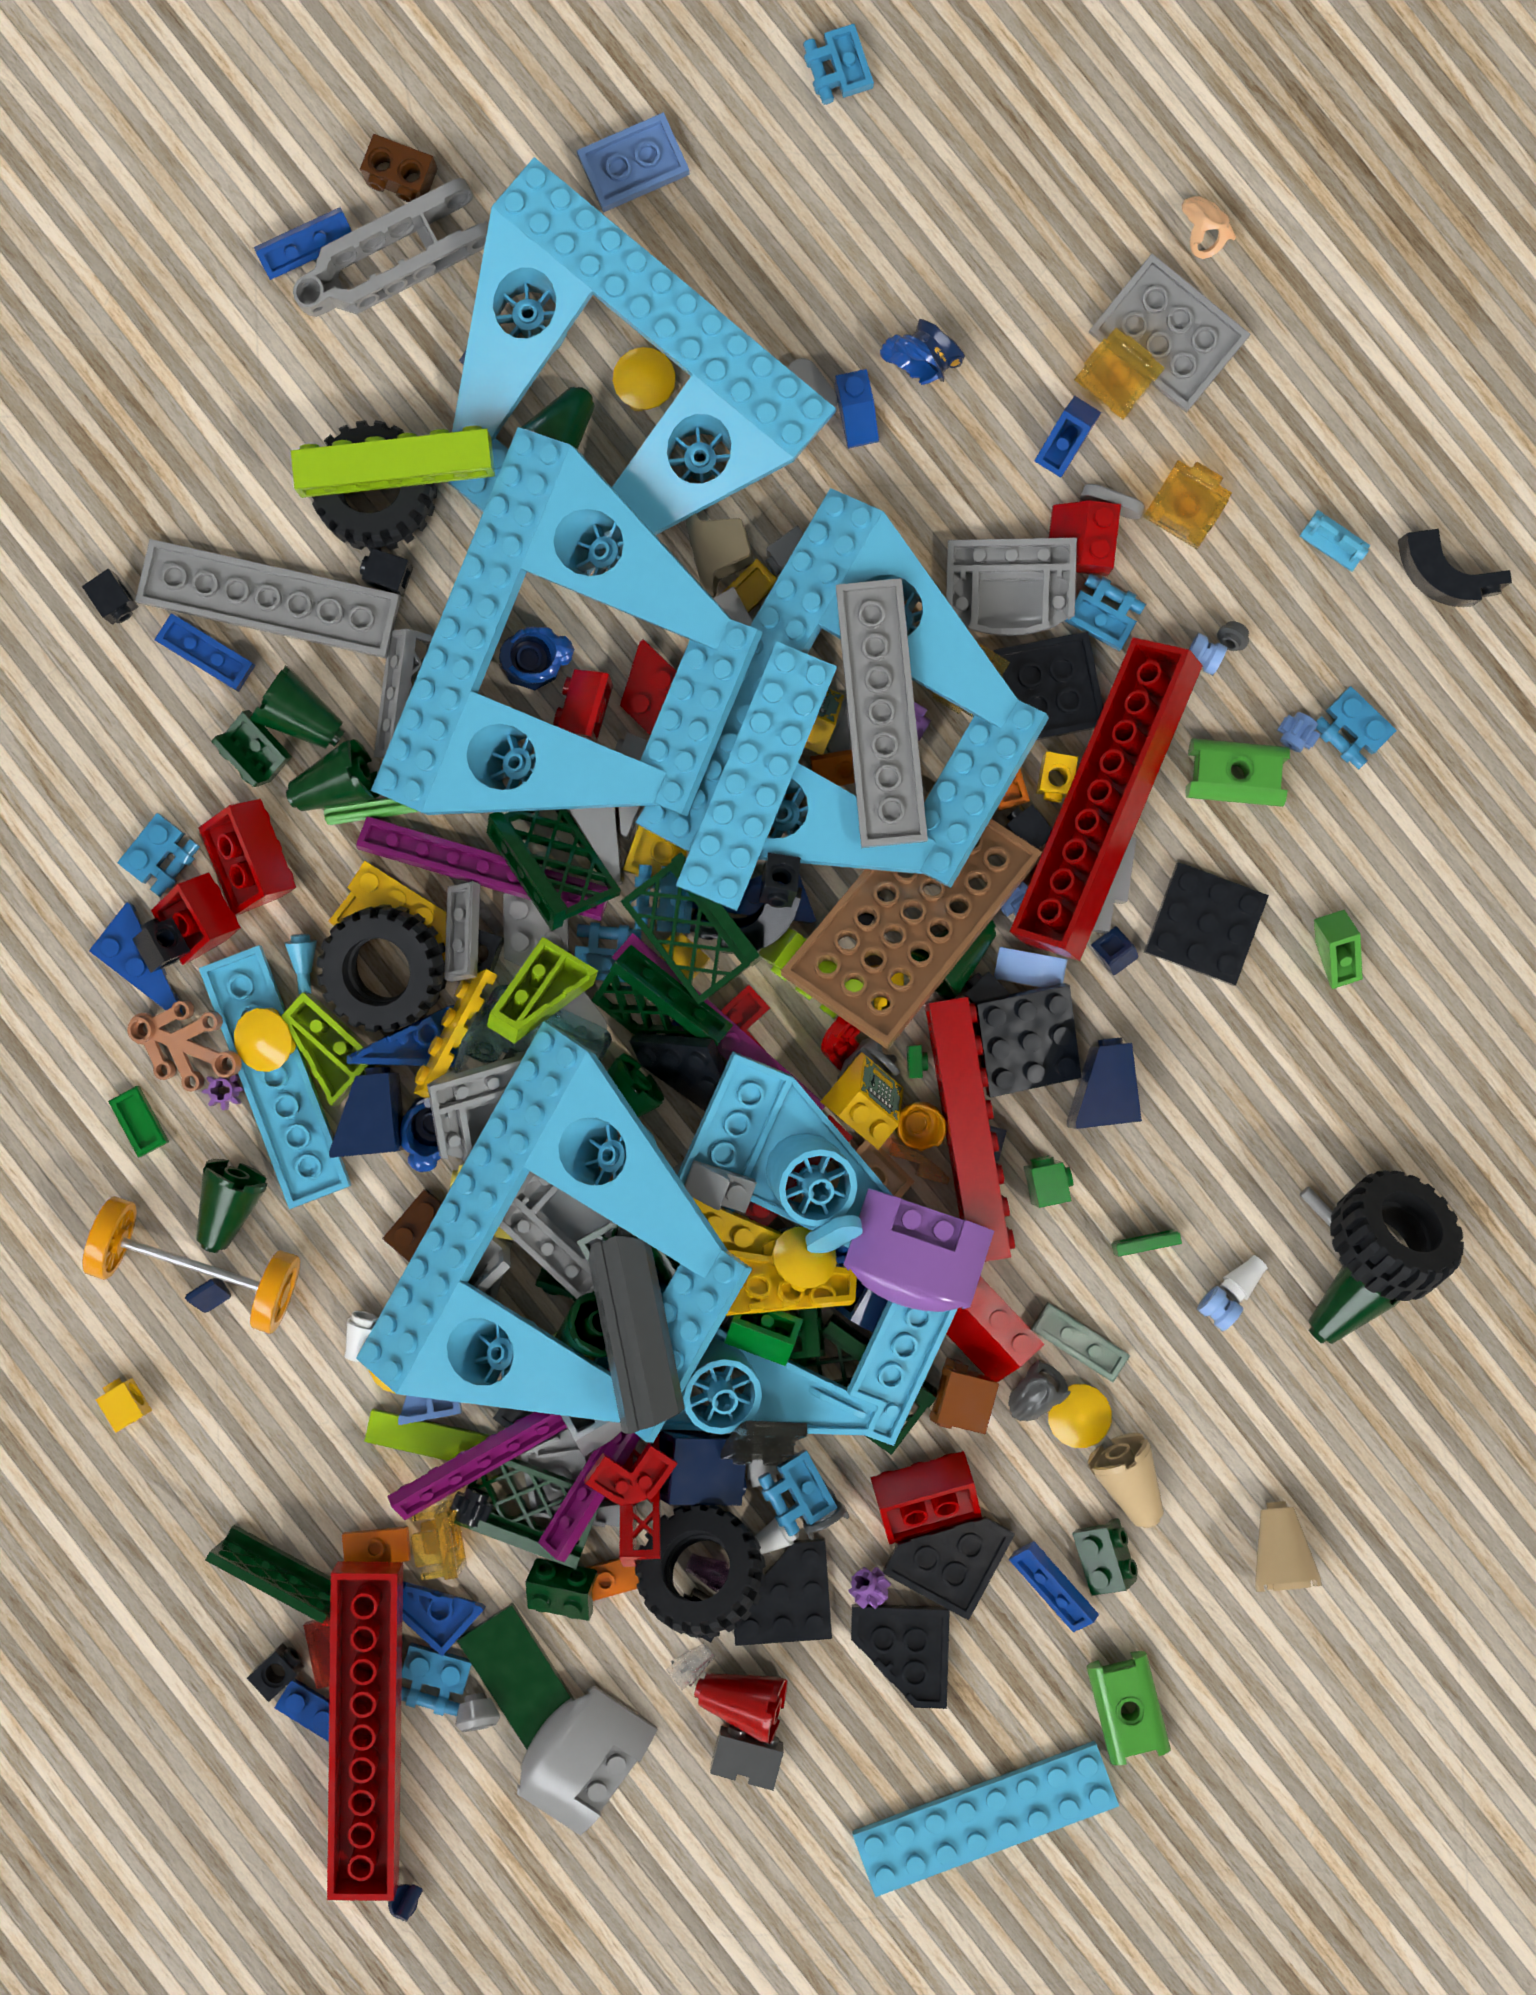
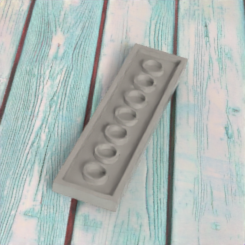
M149 539L135 601L147 606L386 659L401 596L391 592Z
M902 578L836 585V597L861 848L927 842Z

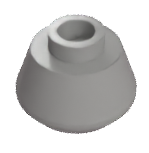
M484 1693L465 1696V1703L459 1705L455 1724L461 1732L482 1730L497 1725L500 1714L491 1698H485Z

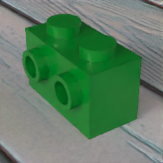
M1049 1155L1030 1159L1031 1165L1023 1166L1032 1205L1042 1208L1072 1201L1069 1187L1074 1184L1070 1167H1065L1063 1162L1054 1160V1157H1049Z
M783 1311L734 1315L724 1343L786 1366L803 1319Z

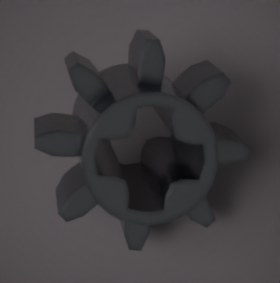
M467 1486L464 1493L458 1491L450 1509L457 1511L454 1519L471 1527H477L480 1520L486 1522L493 1508V1504L487 1502L489 1494L471 1486Z

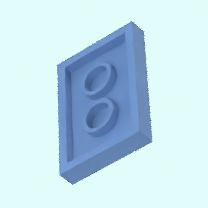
M664 112L576 150L603 213L690 175L688 165Z

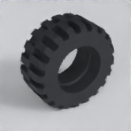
M363 420L356 421L357 428L350 429L348 425L338 428L341 434L335 438L330 434L324 442L327 446H332L333 442L339 440L361 443L365 442L366 438L375 436L383 437L385 440L397 439V436L403 434L404 431L395 425L388 428L385 422L375 420L374 426H369L367 421ZM434 483L401 487L397 498L391 505L374 513H362L352 509L345 499V493L312 497V505L328 529L342 542H349L353 548L359 550L367 547L370 551L371 548L381 551L383 546H387L389 550L399 548L397 542L404 539L408 544L415 539L412 533L416 529L422 532L427 526L425 518L427 515H433L435 506L432 501L437 498V487Z
M391 905L371 906L343 918L342 922L337 923L330 930L331 935L323 940L320 947L324 950V953L317 957V967L322 968V974L318 975L317 979L319 985H325L327 992L322 994L326 1003L333 1001L337 1006L333 1012L338 1017L346 1015L349 1017L348 1024L356 1028L364 1025L366 1031L376 1032L383 1029L384 1032L395 1031L399 1027L404 1028L429 1012L431 1007L436 1005L441 997L439 993L445 989L447 982L444 979L445 960H443L442 953L445 952V946L443 942L438 944L434 936L439 933L433 926L428 928L423 924L426 919L420 914L411 915L409 914V909L402 906L392 908ZM376 938L385 939L395 944L404 953L409 964L410 978L406 989L401 994L390 998L383 997L369 990L362 982L357 969V957L361 946L367 941Z
M1389 1170L1369 1174L1337 1203L1331 1214L1330 1236L1334 1237L1332 1245L1334 1251L1339 1252L1341 1256L1339 1261L1343 1267H1348L1352 1272L1351 1276L1357 1282H1363L1367 1290L1372 1293L1379 1292L1381 1297L1393 1300L1396 1297L1397 1301L1417 1300L1430 1293L1459 1267L1464 1250V1242L1461 1241L1463 1239V1232L1461 1226H1458L1456 1223L1458 1218L1455 1212L1450 1211L1447 1206L1448 1202L1443 1196L1439 1197L1434 1192L1435 1188L1430 1184L1421 1183L1420 1178L1414 1175L1405 1176V1172H1390ZM1385 1223L1402 1236L1408 1247L1401 1244L1390 1233Z
M701 1504L691 1505V1509L687 1510L680 1506L673 1509L675 1515L670 1518L664 1514L660 1517L661 1559H642L640 1564L635 1566V1575L640 1578V1582L636 1585L639 1594L645 1599V1606L658 1620L680 1634L685 1633L690 1637L701 1638L702 1635H707L712 1638L720 1636V1631L722 1630L730 1632L736 1629L737 1621L741 1618L746 1621L752 1614L749 1612V1609L753 1603L758 1605L762 1597L759 1594L760 1586L765 1587L766 1576L763 1574V1568L766 1567L764 1556L760 1552L761 1546L758 1540L737 1516L729 1511L725 1512L721 1507L710 1505L709 1508ZM648 1532L645 1534V1537L649 1539L646 1546L640 1545L638 1550L653 1549V1537ZM700 1541H713L721 1545L729 1557L730 1568L726 1582L715 1595L706 1600L696 1602L687 1600L674 1587L673 1570L675 1563L681 1553L692 1544Z

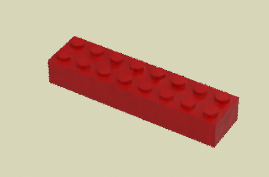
M968 997L928 1003L924 1006L942 1115L946 1120V1139L959 1218L994 1231L985 1262L1011 1258L1010 1249H1015V1240L1012 1229L1006 1227L1005 1217L1010 1216L1007 1197L1001 1195L999 1184H1004L1002 1165H998L995 1162L994 1152L999 1151V1144L996 1132L990 1131L989 1120L994 1119L991 1100L985 1099L983 1087H988V1078L985 1067L980 1068L978 1055L983 1054L980 1035L974 1036L972 1023L977 1022L975 1003L969 1004Z

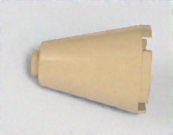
M1128 1433L1112 1438L1113 1445L1106 1449L1101 1444L1089 1456L1087 1463L1091 1472L1135 1526L1143 1528L1154 1527L1160 1522L1164 1510L1151 1445L1147 1438L1144 1439L1143 1434Z
M1286 1501L1266 1503L1267 1509L1260 1512L1255 1577L1256 1592H1265L1264 1585H1267V1590L1273 1589V1591L1310 1588L1311 1580L1313 1586H1322L1320 1574L1294 1507H1287Z

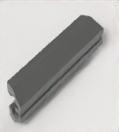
M614 1236L606 1241L592 1244L588 1260L621 1429L623 1433L632 1434L656 1426L678 1415L685 1407L652 1247L638 1238Z

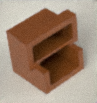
M946 1357L937 1390V1399L934 1401L932 1411L930 1412V1420L940 1427L948 1429L956 1427L986 1435L999 1383L983 1373L968 1370L969 1366L957 1359Z

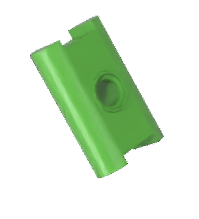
M1191 739L1188 756H1195L1193 781L1185 789L1186 798L1279 807L1285 805L1288 790L1281 789L1283 764L1290 759L1289 747ZM1231 766L1240 767L1244 772V778H1235L1231 773Z
M1145 1651L1130 1652L1132 1659L1102 1666L1100 1661L1097 1660L1087 1665L1112 1765H1126L1125 1757L1156 1750L1158 1756L1165 1755L1171 1751L1149 1660ZM1126 1702H1134L1137 1705L1136 1709L1130 1714L1121 1712V1707Z

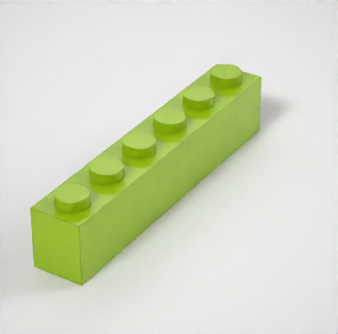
M467 426L460 432L451 433L446 429H437L431 431L430 435L417 436L415 433L399 434L397 439L388 440L375 436L365 439V442L361 443L339 440L333 442L332 446L319 447L317 444H304L298 450H290L294 489L301 498L495 477L491 436L488 429H482L481 426Z

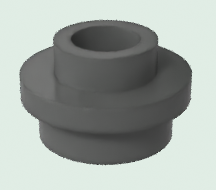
M1236 621L1227 622L1217 633L1219 642L1227 646V650L1230 651L1243 650L1249 643L1248 629Z

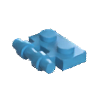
M855 24L824 33L826 46L817 48L815 39H808L803 43L806 52L804 59L807 67L811 68L815 79L813 87L815 93L820 95L823 105L834 101L831 90L835 87H840L843 98L873 89L874 82ZM831 60L835 72L826 75L823 62Z
M1090 573L1084 585L1095 590L1093 595L1090 596L1080 591L1075 600V616L1069 620L1067 618L1065 622L1083 632L1088 631L1090 636L1120 652L1137 622L1126 616L1128 610L1140 615L1146 604L1136 599V594L1129 590L1126 593L1111 585V580L1105 577L1100 579ZM1103 596L1119 603L1118 609L1115 610L1101 602Z
M1351 686L1326 710L1334 719L1331 724L1322 716L1316 720L1318 723L1316 729L1321 733L1320 738L1325 743L1329 741L1342 753L1340 757L1346 763L1350 761L1358 770L1368 761L1359 751L1364 747L1371 755L1376 753L1397 731ZM1342 727L1355 739L1351 744L1338 732Z
M156 813L117 864L144 884L147 883L152 875L155 876L158 880L150 890L161 897L167 888L171 889L177 882L175 878L185 865L190 866L194 861L193 855L200 846L192 839L183 848L179 846L178 843L185 833L161 814ZM172 853L175 856L174 860L166 870H163L160 865Z
M639 865L638 877H635L634 887L638 888L651 878V865ZM672 872L661 880L659 893L677 895L678 887L676 883L678 879ZM683 889L682 896L690 897L687 891ZM641 895L637 898L636 906H633L637 913L651 915L652 907H649L650 896ZM659 898L656 916L674 918L676 900ZM681 900L679 919L691 920L692 902ZM642 918L645 924L648 925V919ZM657 920L656 931L672 932L673 922ZM635 922L634 929L642 930ZM678 923L677 933L689 934L690 925Z
M591 922L590 925L578 924L577 937L589 938L588 947L575 946L574 956L598 970L595 980L604 981L615 962L612 958L614 953L632 933L641 940L642 930L631 929L629 925L622 924L619 927L601 926V923ZM599 940H618L617 949L599 948ZM619 977L620 982L626 983L623 979Z
M806 1450L800 1451L776 1466L782 1477L779 1481L774 1482L769 1472L758 1477L763 1488L761 1491L766 1501H770L777 1514L775 1519L780 1527L783 1526L788 1536H793L800 1531L795 1522L800 1516H803L807 1524L812 1525L838 1508ZM787 1490H789L796 1503L790 1508L787 1507L781 1496Z
M411 1642L403 1665L402 1678L412 1680L410 1689L402 1687V1701L406 1702L405 1705L415 1708L418 1705L432 1709L434 1714L443 1716L446 1713L457 1716L460 1703L450 1701L449 1696L451 1692L463 1695L472 1663L468 1658L447 1652L441 1656L433 1648ZM426 1684L440 1688L439 1696L421 1692L422 1685Z

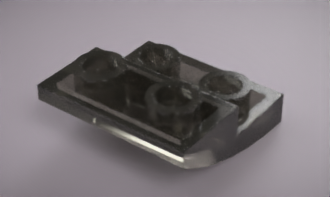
M745 1421L728 1437L721 1450V1459H733L734 1465L752 1464V1460H763L764 1466L782 1465V1460L794 1456L796 1441L807 1437V1423Z

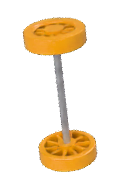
M114 1196L108 1199L102 1206L94 1220L85 1244L82 1267L85 1274L103 1280L108 1279L116 1271L126 1250L129 1249L257 1291L252 1305L250 1325L253 1329L268 1334L276 1331L287 1311L297 1283L300 1270L299 1256L282 1250L277 1251L269 1261L259 1282L131 1240L137 1214L134 1202Z

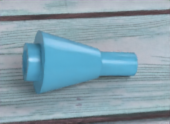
M310 934L291 935V941L285 942V946L295 974H297L298 993H312L310 973L312 972L317 940H310Z

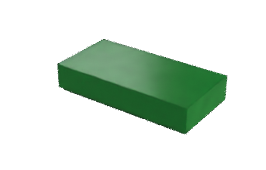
M135 1086L108 1101L138 1158L169 1143L140 1086Z
M1171 1229L1113 1241L1111 1245L1113 1254L1121 1257L1182 1244L1180 1233Z

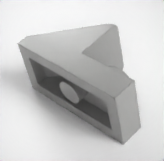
M693 1160L684 1186L693 1198L716 1210H720L721 1206L746 1213L757 1182L755 1179Z

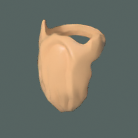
M1192 196L1183 201L1182 211L1188 217V220L1194 224L1190 237V249L1197 258L1205 259L1212 257L1224 247L1229 239H1236L1229 217L1215 203L1201 196ZM1210 229H1217L1218 238L1214 245L1203 251L1198 250V244L1203 241L1205 232Z

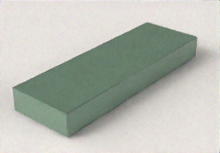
M1049 1302L1046 1303L1030 1328L1111 1382L1115 1381L1130 1357L1128 1353Z

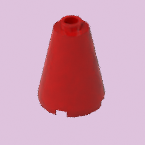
M707 1673L704 1679L699 1678L694 1697L698 1698V1705L760 1742L771 1744L780 1723L778 1716L780 1709L784 1708L788 1681L780 1676Z

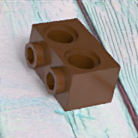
M376 134L372 136L360 167L363 178L370 188L379 192H384L385 189L394 192L398 198L406 202H411L428 193L438 170L432 155ZM383 162L390 163L389 167L385 170L376 169ZM417 173L420 175L415 181H406L410 174Z

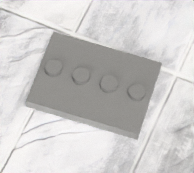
M1154 254L1148 257L1089 330L1093 337L1186 413L1251 335Z

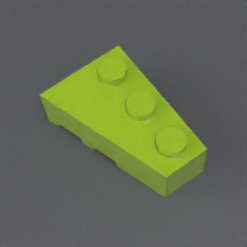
M788 928L778 940L761 949L759 955L773 966L770 970L786 982L787 979L781 976V970L807 939L798 932ZM823 961L819 964L818 968L821 972L828 974L834 972L837 966L832 961ZM850 979L845 983L846 989L851 992L860 991L864 986L858 979ZM796 986L795 990L808 1000L812 999L810 995ZM823 1004L820 1005L819 1009L831 1018H836V1013Z
M542 937L491 1010L487 1027L515 1044L542 1024L543 1021H546L593 986L598 970Z
M302 992L281 1017L288 1024L295 1043L309 1063L311 1071L324 1090L330 1106H339L349 1095L355 1076L365 1075L364 1069L373 1068L375 1065L347 1064V1055L368 1045L311 993Z

